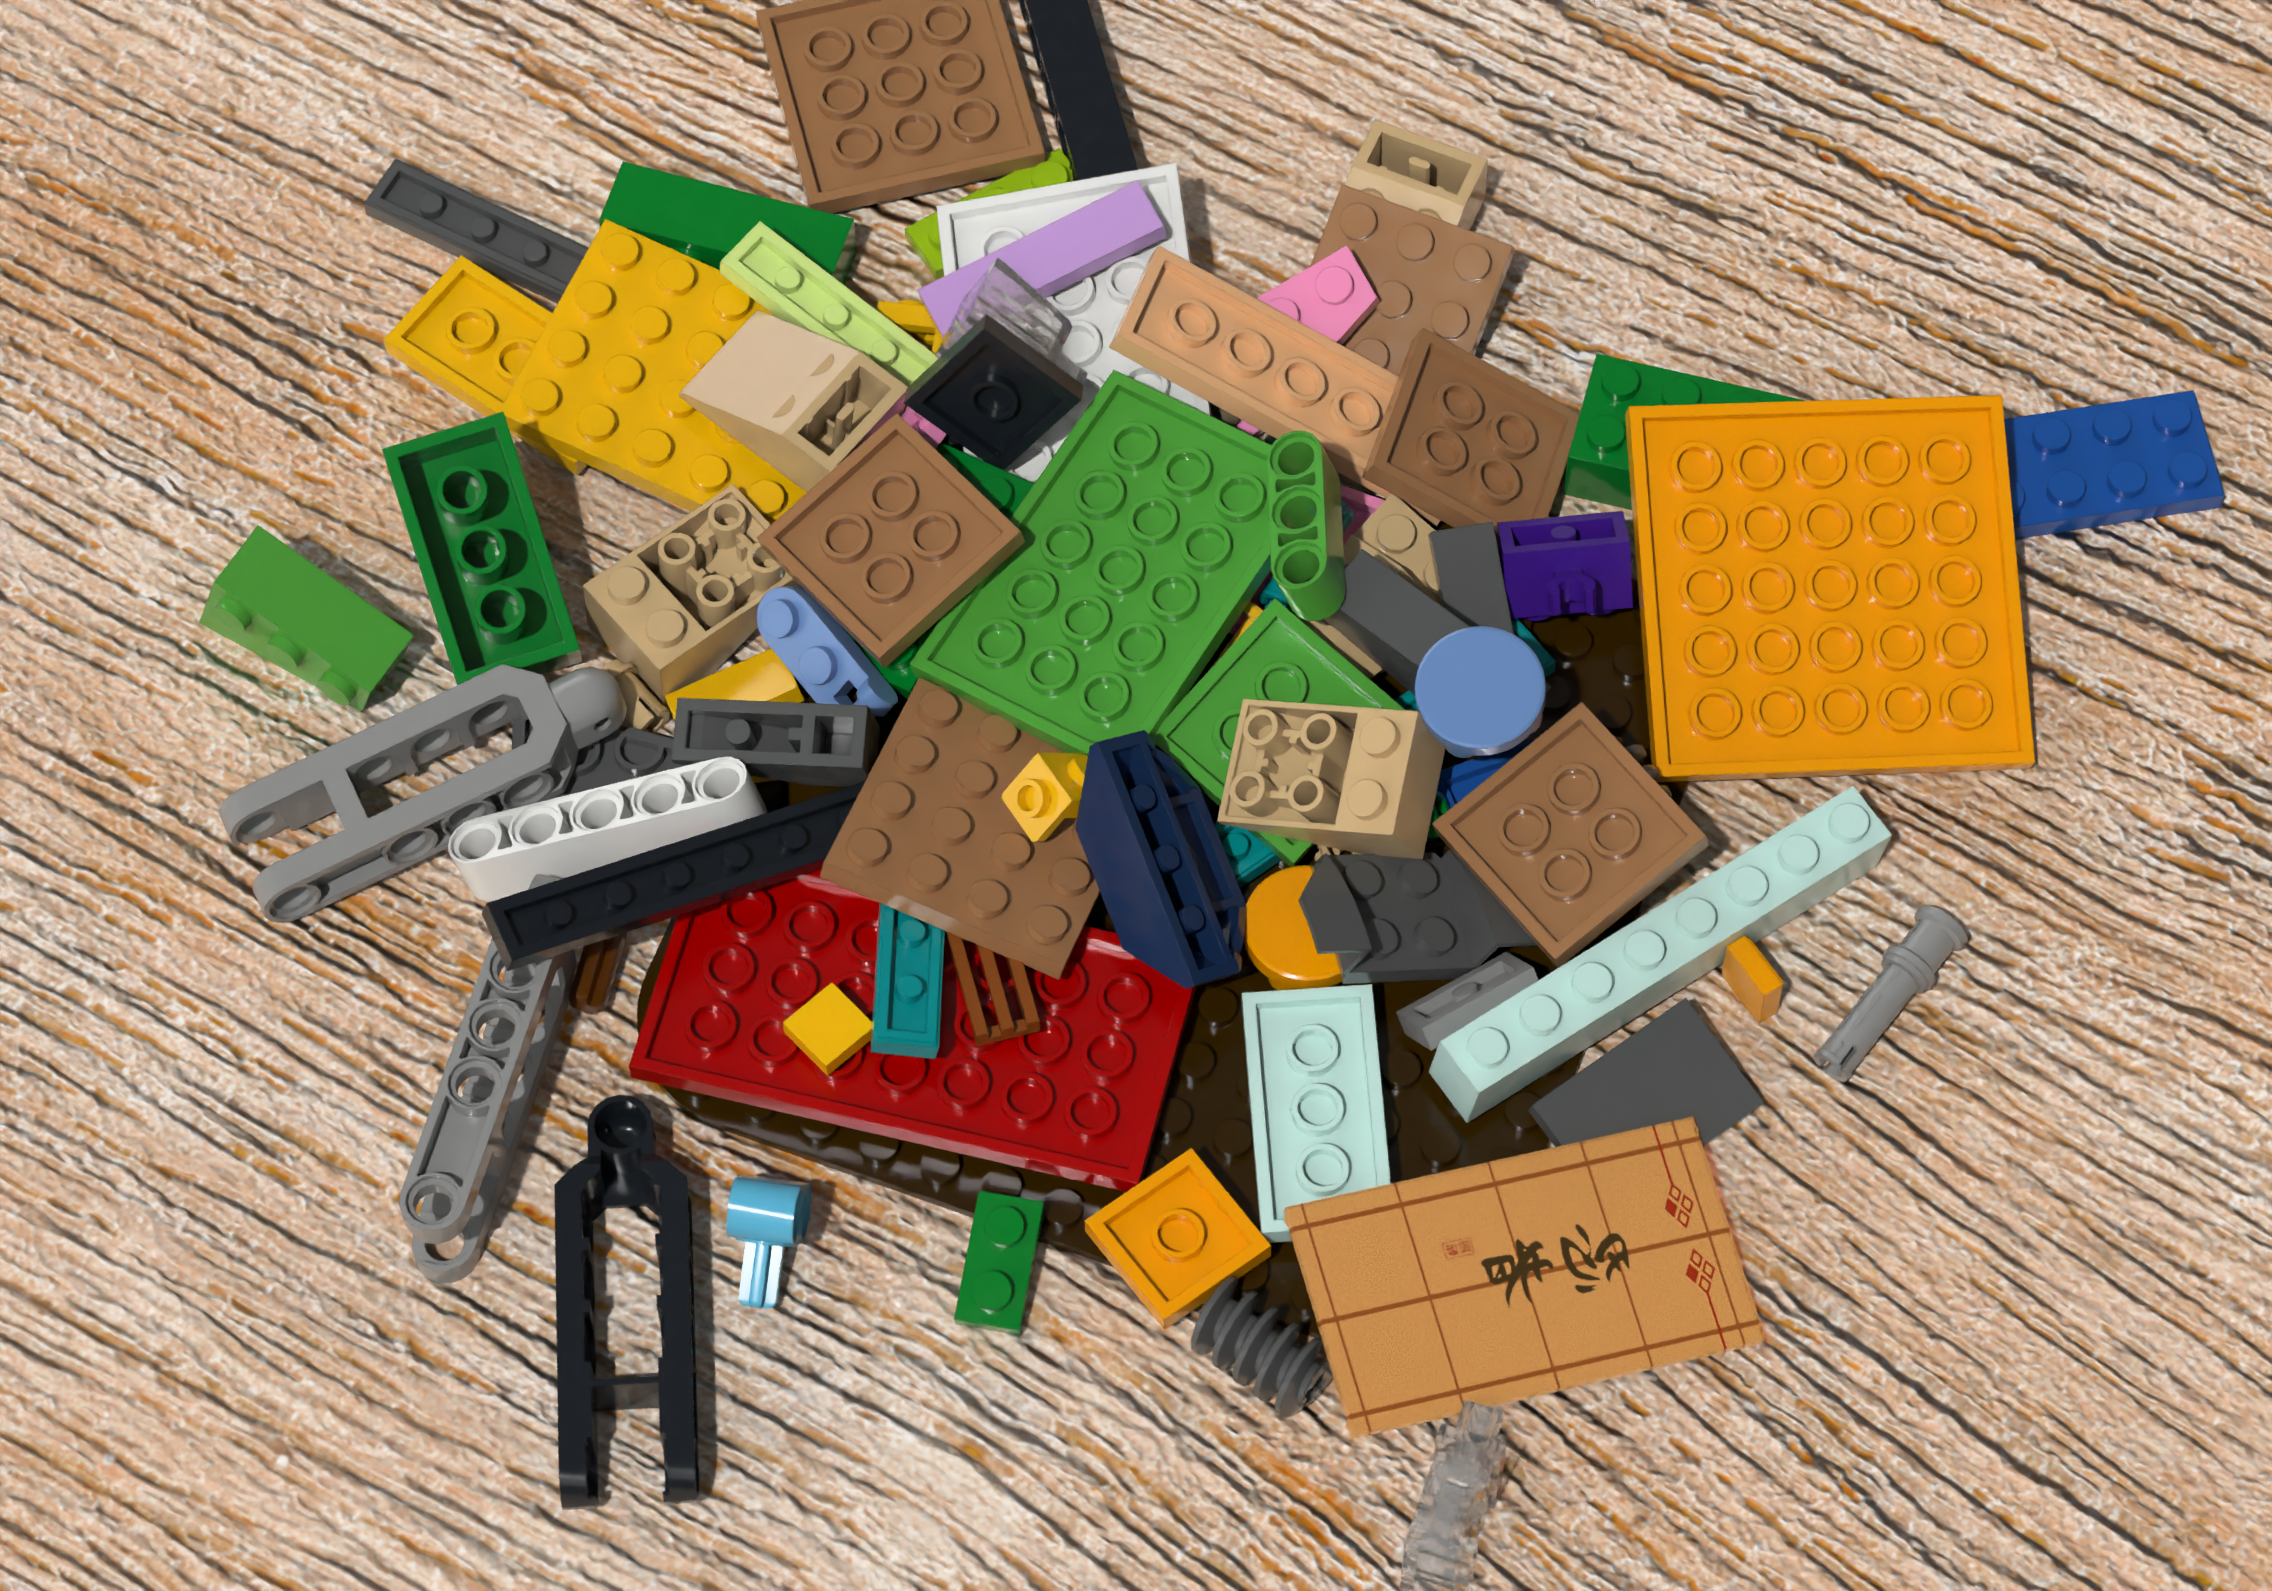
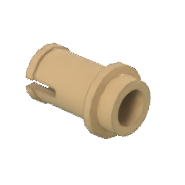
M617 658L601 668L610 673L621 688L627 706L624 720L630 727L650 732L647 729L649 725L651 730L656 733L665 725L670 717L669 709L663 706L636 677L638 668L634 664H624L621 659Z

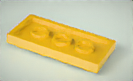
M461 255L384 338V344L388 354L487 417L497 414L552 313ZM509 430L510 433L577 476L587 466L585 463Z

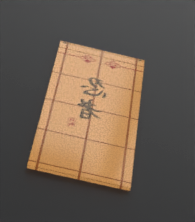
M1684 1118L1285 1207L1283 1211L1285 1216L1284 1222L1290 1232L1347 1421L1346 1427L1350 1431L1351 1438H1361L1763 1344L1766 1340L1764 1328L1760 1323L1694 1118Z

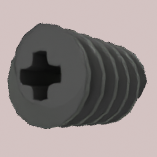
M1235 1276L1226 1278L1201 1310L1193 1330L1191 1348L1200 1355L1209 1354L1213 1351L1212 1364L1221 1371L1234 1367L1233 1380L1243 1387L1255 1382V1397L1263 1402L1276 1398L1275 1412L1284 1418L1294 1416L1312 1403L1333 1378L1328 1359L1322 1364L1316 1361L1323 1342L1315 1337L1299 1348L1295 1344L1302 1327L1300 1324L1294 1321L1280 1333L1277 1332L1274 1328L1281 1310L1272 1306L1257 1317L1253 1313L1260 1295L1252 1290L1239 1301L1233 1299V1295L1239 1279Z

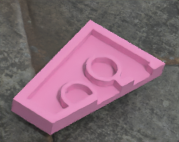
M1347 245L1256 298L1340 345L1349 338L1380 303ZM1241 419L1236 424L1239 430L1257 439L1263 434V431Z

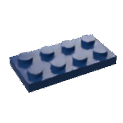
M2194 390L2004 419L2015 539L2221 508L2224 491Z

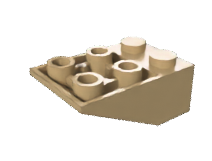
M1375 119L1350 168L1345 185L1470 230L1485 200L1488 159Z
M757 310L680 391L679 397L805 492H808L896 413L900 416L903 414L906 405L904 400L907 386L862 352Z
M734 484L583 584L587 624L624 664L632 663L638 668L636 677L665 707L668 705L665 695L714 674L758 627L756 619L758 604L767 592L773 588L799 585L762 549L757 537L771 524Z
M1243 699L1217 821L1223 825L1360 854L1423 859L1445 746L1428 732L1419 711Z

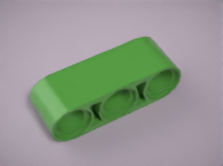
M1292 431L1274 441L1267 455L1271 571L1274 580L1295 614L1307 621H1320L1330 617L1340 608L1346 591L1341 486L1338 473L1320 441L1309 432Z

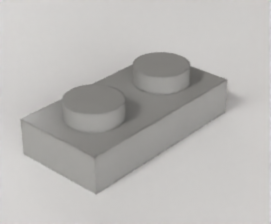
M1504 952L1400 1009L1396 1013L1404 1033L1429 1050L1438 1048L1441 1040L1537 982L1538 978L1531 965L1508 952Z

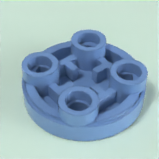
M1486 626L1463 628L1441 638L1428 650L1422 659L1415 679L1417 710L1421 713L1428 732L1455 757L1468 758L1473 755L1498 754L1521 743L1541 725L1546 701L1544 671L1534 651L1514 634L1499 628Z

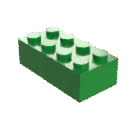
M1596 354L1568 454L1564 495L1632 510L1625 412L1629 406L1806 400Z
M504 412L383 448L382 452L457 685L501 664L538 674H545L582 662L576 635Z

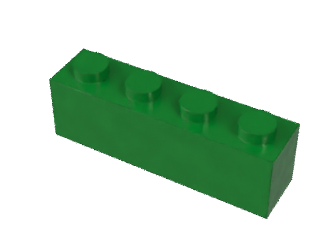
M622 162L599 219L600 227L604 220L607 219L718 270L720 269L721 260L759 221L843 285H845L857 253L854 219L627 162Z

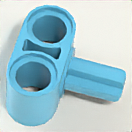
M750 1175L735 1177L729 1197L726 1231L728 1237H734L736 1240L745 1242L738 1295L740 1304L763 1309L776 1306L784 1247H795L796 1244L802 1243L805 1239L811 1206L810 1183Z

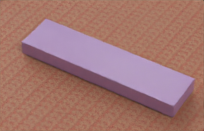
M1137 180L918 289V293L945 345L949 346L957 342L986 314L995 321H999L1166 238L1167 234L1163 223Z

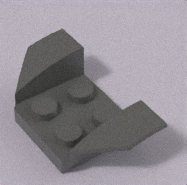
M1450 849L1442 857H1439L1434 852H1424L1423 859L1388 857L1376 854L1327 855L1325 853L1311 866L1312 876L1299 898V904L1307 920L1317 953H1335L1343 984L1457 979L1469 970L1479 967L1498 947L1537 946Z

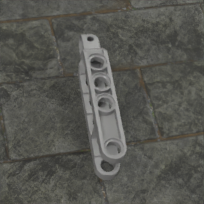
M501 664L240 788L222 802L219 809L220 818L231 842L239 846L240 843H250L265 839L290 827L291 831H295L332 812H337L345 830L273 863L265 868L254 880L252 885L253 892L264 916L271 922H291L447 849L450 836L456 828L466 821L549 800L564 793L574 771L579 749L610 735L624 721L627 711L625 697L615 678L603 669L591 666L580 668L547 683L542 674ZM520 716L522 721L529 719L533 729L525 744L368 818L360 801V793L404 772L407 777L419 772L417 766L456 747L463 745L467 749L477 744L475 738L513 721L516 717ZM608 718L603 725H596L599 721Z
M537 874L533 878L529 889L560 879ZM493 938L491 939L400 1192L399 1206L405 1226L413 1234L411 1247L417 1268L426 1278L434 1282L453 1283L462 1280L474 1270L480 1259L569 1005V995L576 966L574 950L510 971L505 969L502 982L499 979V975L505 965ZM544 1009L545 1017L542 1020V1022L538 1025L541 1013ZM490 1020L489 1024H486L482 1040L479 1037V1030L484 1023ZM524 1066L525 1074L523 1075L522 1079L519 1082H517L522 1067ZM469 1078L468 1082L466 1081L461 1098L458 1095V1088L463 1081ZM502 1124L505 1125L504 1132H502ZM425 1196L421 1206V1214L418 1216L416 1206L420 1199ZM457 1235L464 1241L460 1254L447 1261L436 1260L427 1253L429 1243H444L452 1240Z

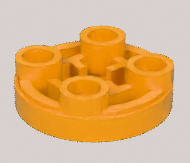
M1312 865L1293 866L1270 875L1255 888L1246 904L1244 933L1246 951L1253 964L1268 977L1269 983L1276 990L1331 987L1342 982L1335 953H1317L1307 920L1299 904V898L1312 876Z

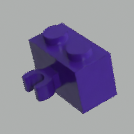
M1623 511L1497 522L1499 558L1511 619L1522 618L1528 621H1541L1552 615L1558 616L1581 612L1590 615H1605L1613 612L1615 609L1633 608L1631 548Z

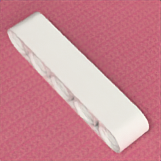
M718 757L471 819L455 829L449 838L448 851L471 892L479 900L491 902L528 890L533 878L537 874L563 879L768 813L746 766L739 759L733 757Z

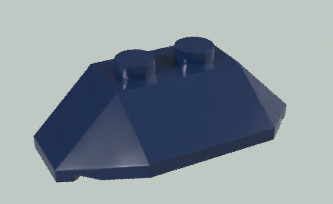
M1145 730L1096 742L1089 748L1075 830L1123 950L1185 989L1237 974L1241 971L1242 957L1239 953L1245 933L1246 902L1200 787L1171 757L1155 747L1156 741Z

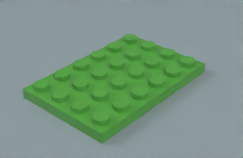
M1113 369L1010 518V521L1021 531L1025 543L942 616L910 662L914 676L947 689L990 715L996 714L1015 725L1016 728L1065 753H1079L1088 756L1090 746L1096 742L1145 730L1154 738L1166 717L1187 695L1271 570L1267 455L1272 445Z

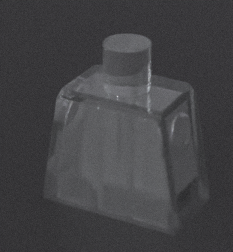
M997 258L963 298L935 356L939 359L987 314L1083 384L1088 372L1061 353L1072 329L1070 320L1005 262Z

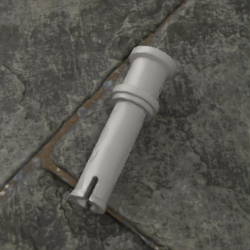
M1931 905L1920 906L1914 916L1915 925L1898 946L1891 945L1886 949L1882 957L1881 965L1883 970L1824 1045L1813 1054V1059L1818 1066H1822L1826 1060L1829 1061L1823 1068L1826 1074L1838 1081L1846 1082L1851 1077L1852 1071L1912 995L1930 990L1936 980L1934 973L1951 951H1959L1964 947L1968 937L1960 924L1950 915Z

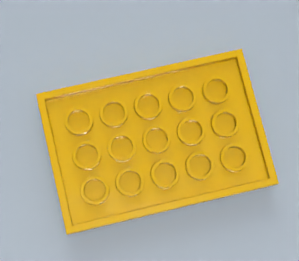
M605 219L497 412H504L509 430L691 512L734 484L761 515L772 524L807 493L679 397L680 391L757 310L772 316L774 315L722 276L718 269Z

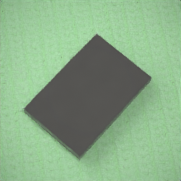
M1684 998L1534 1103L1528 1111L1557 1150L1690 1121L1700 1150L1760 1108L1764 1102L1687 998Z

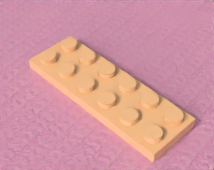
M1158 245L1146 264L1109 348L1276 439L1292 431H1306L1313 434L1320 441L1337 472L1387 498L1391 493L1362 478L1399 376ZM1400 499L1421 518L1436 526L1440 523L1441 520Z

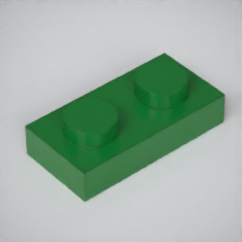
M985 1191L978 1192L954 1316L956 1324L1021 1335L1046 1207L1043 1201Z

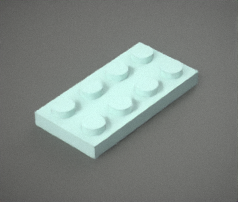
M1372 984L1242 993V1016L1260 1232L1269 1243L1292 1241L1283 1211L1391 1187Z

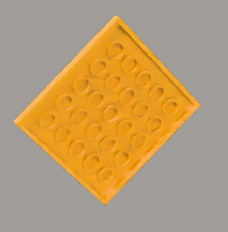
M2002 395L1628 407L1625 412L1651 763L1655 765L1660 774L1656 782L2029 769L2035 764Z

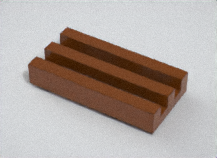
M945 931L976 1046L1039 1032L1040 1020L1023 962L1005 957L1023 1019L1012 1021L993 951L976 944L999 1024L987 1027L963 944L968 942V940Z

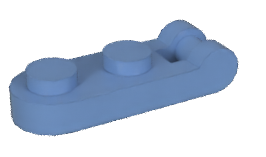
M792 585L773 588L762 597L758 604L756 615L758 630L766 643L816 703L868 705L874 717H884L896 705L898 697L894 689L842 626L801 586ZM853 687L857 689L856 695L858 698L854 703L847 696Z

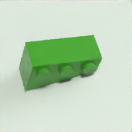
M257 525L214 581L199 621L200 624L319 688L332 701L343 706L350 705L361 712L405 655L414 636L259 525Z

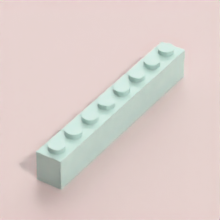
M1851 786L1441 1040L1429 1069L1430 1075L1466 1123L1470 1122L1724 962L1726 946L1744 935L1750 938L1753 943H1756L1874 869L1892 834L1855 787Z

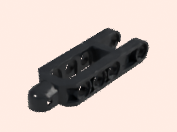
M616 1095L598 1103L589 1115L587 1126L588 1157L575 1164L554 1184L558 1464L560 1497L563 1510L598 1507L597 1411L659 1408L660 1436L665 1466L664 1504L699 1502L692 1201L688 1191V1180L670 1162L656 1154L654 1124L651 1112L647 1106L633 1096ZM646 1206L659 1217V1234H655L661 1295H657V1311L662 1341V1357H658V1376L596 1380L594 1221L609 1208Z

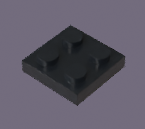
M986 314L907 387L904 404L984 462L1005 470L1081 401L1083 385Z

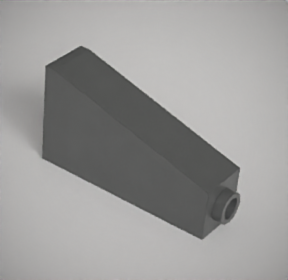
M1361 549L1350 563L1344 560L1346 588L1344 601L1340 608L1330 617L1325 618V620L1415 696L1417 671L1428 650L1446 635L1470 626L1368 552ZM1545 682L1547 693L1551 686Z

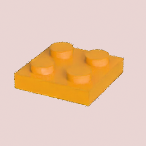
M1192 1148L1085 1220V1232L1164 1330L1207 1301L1226 1278L1235 1276L1239 1279L1271 1257L1270 1243Z

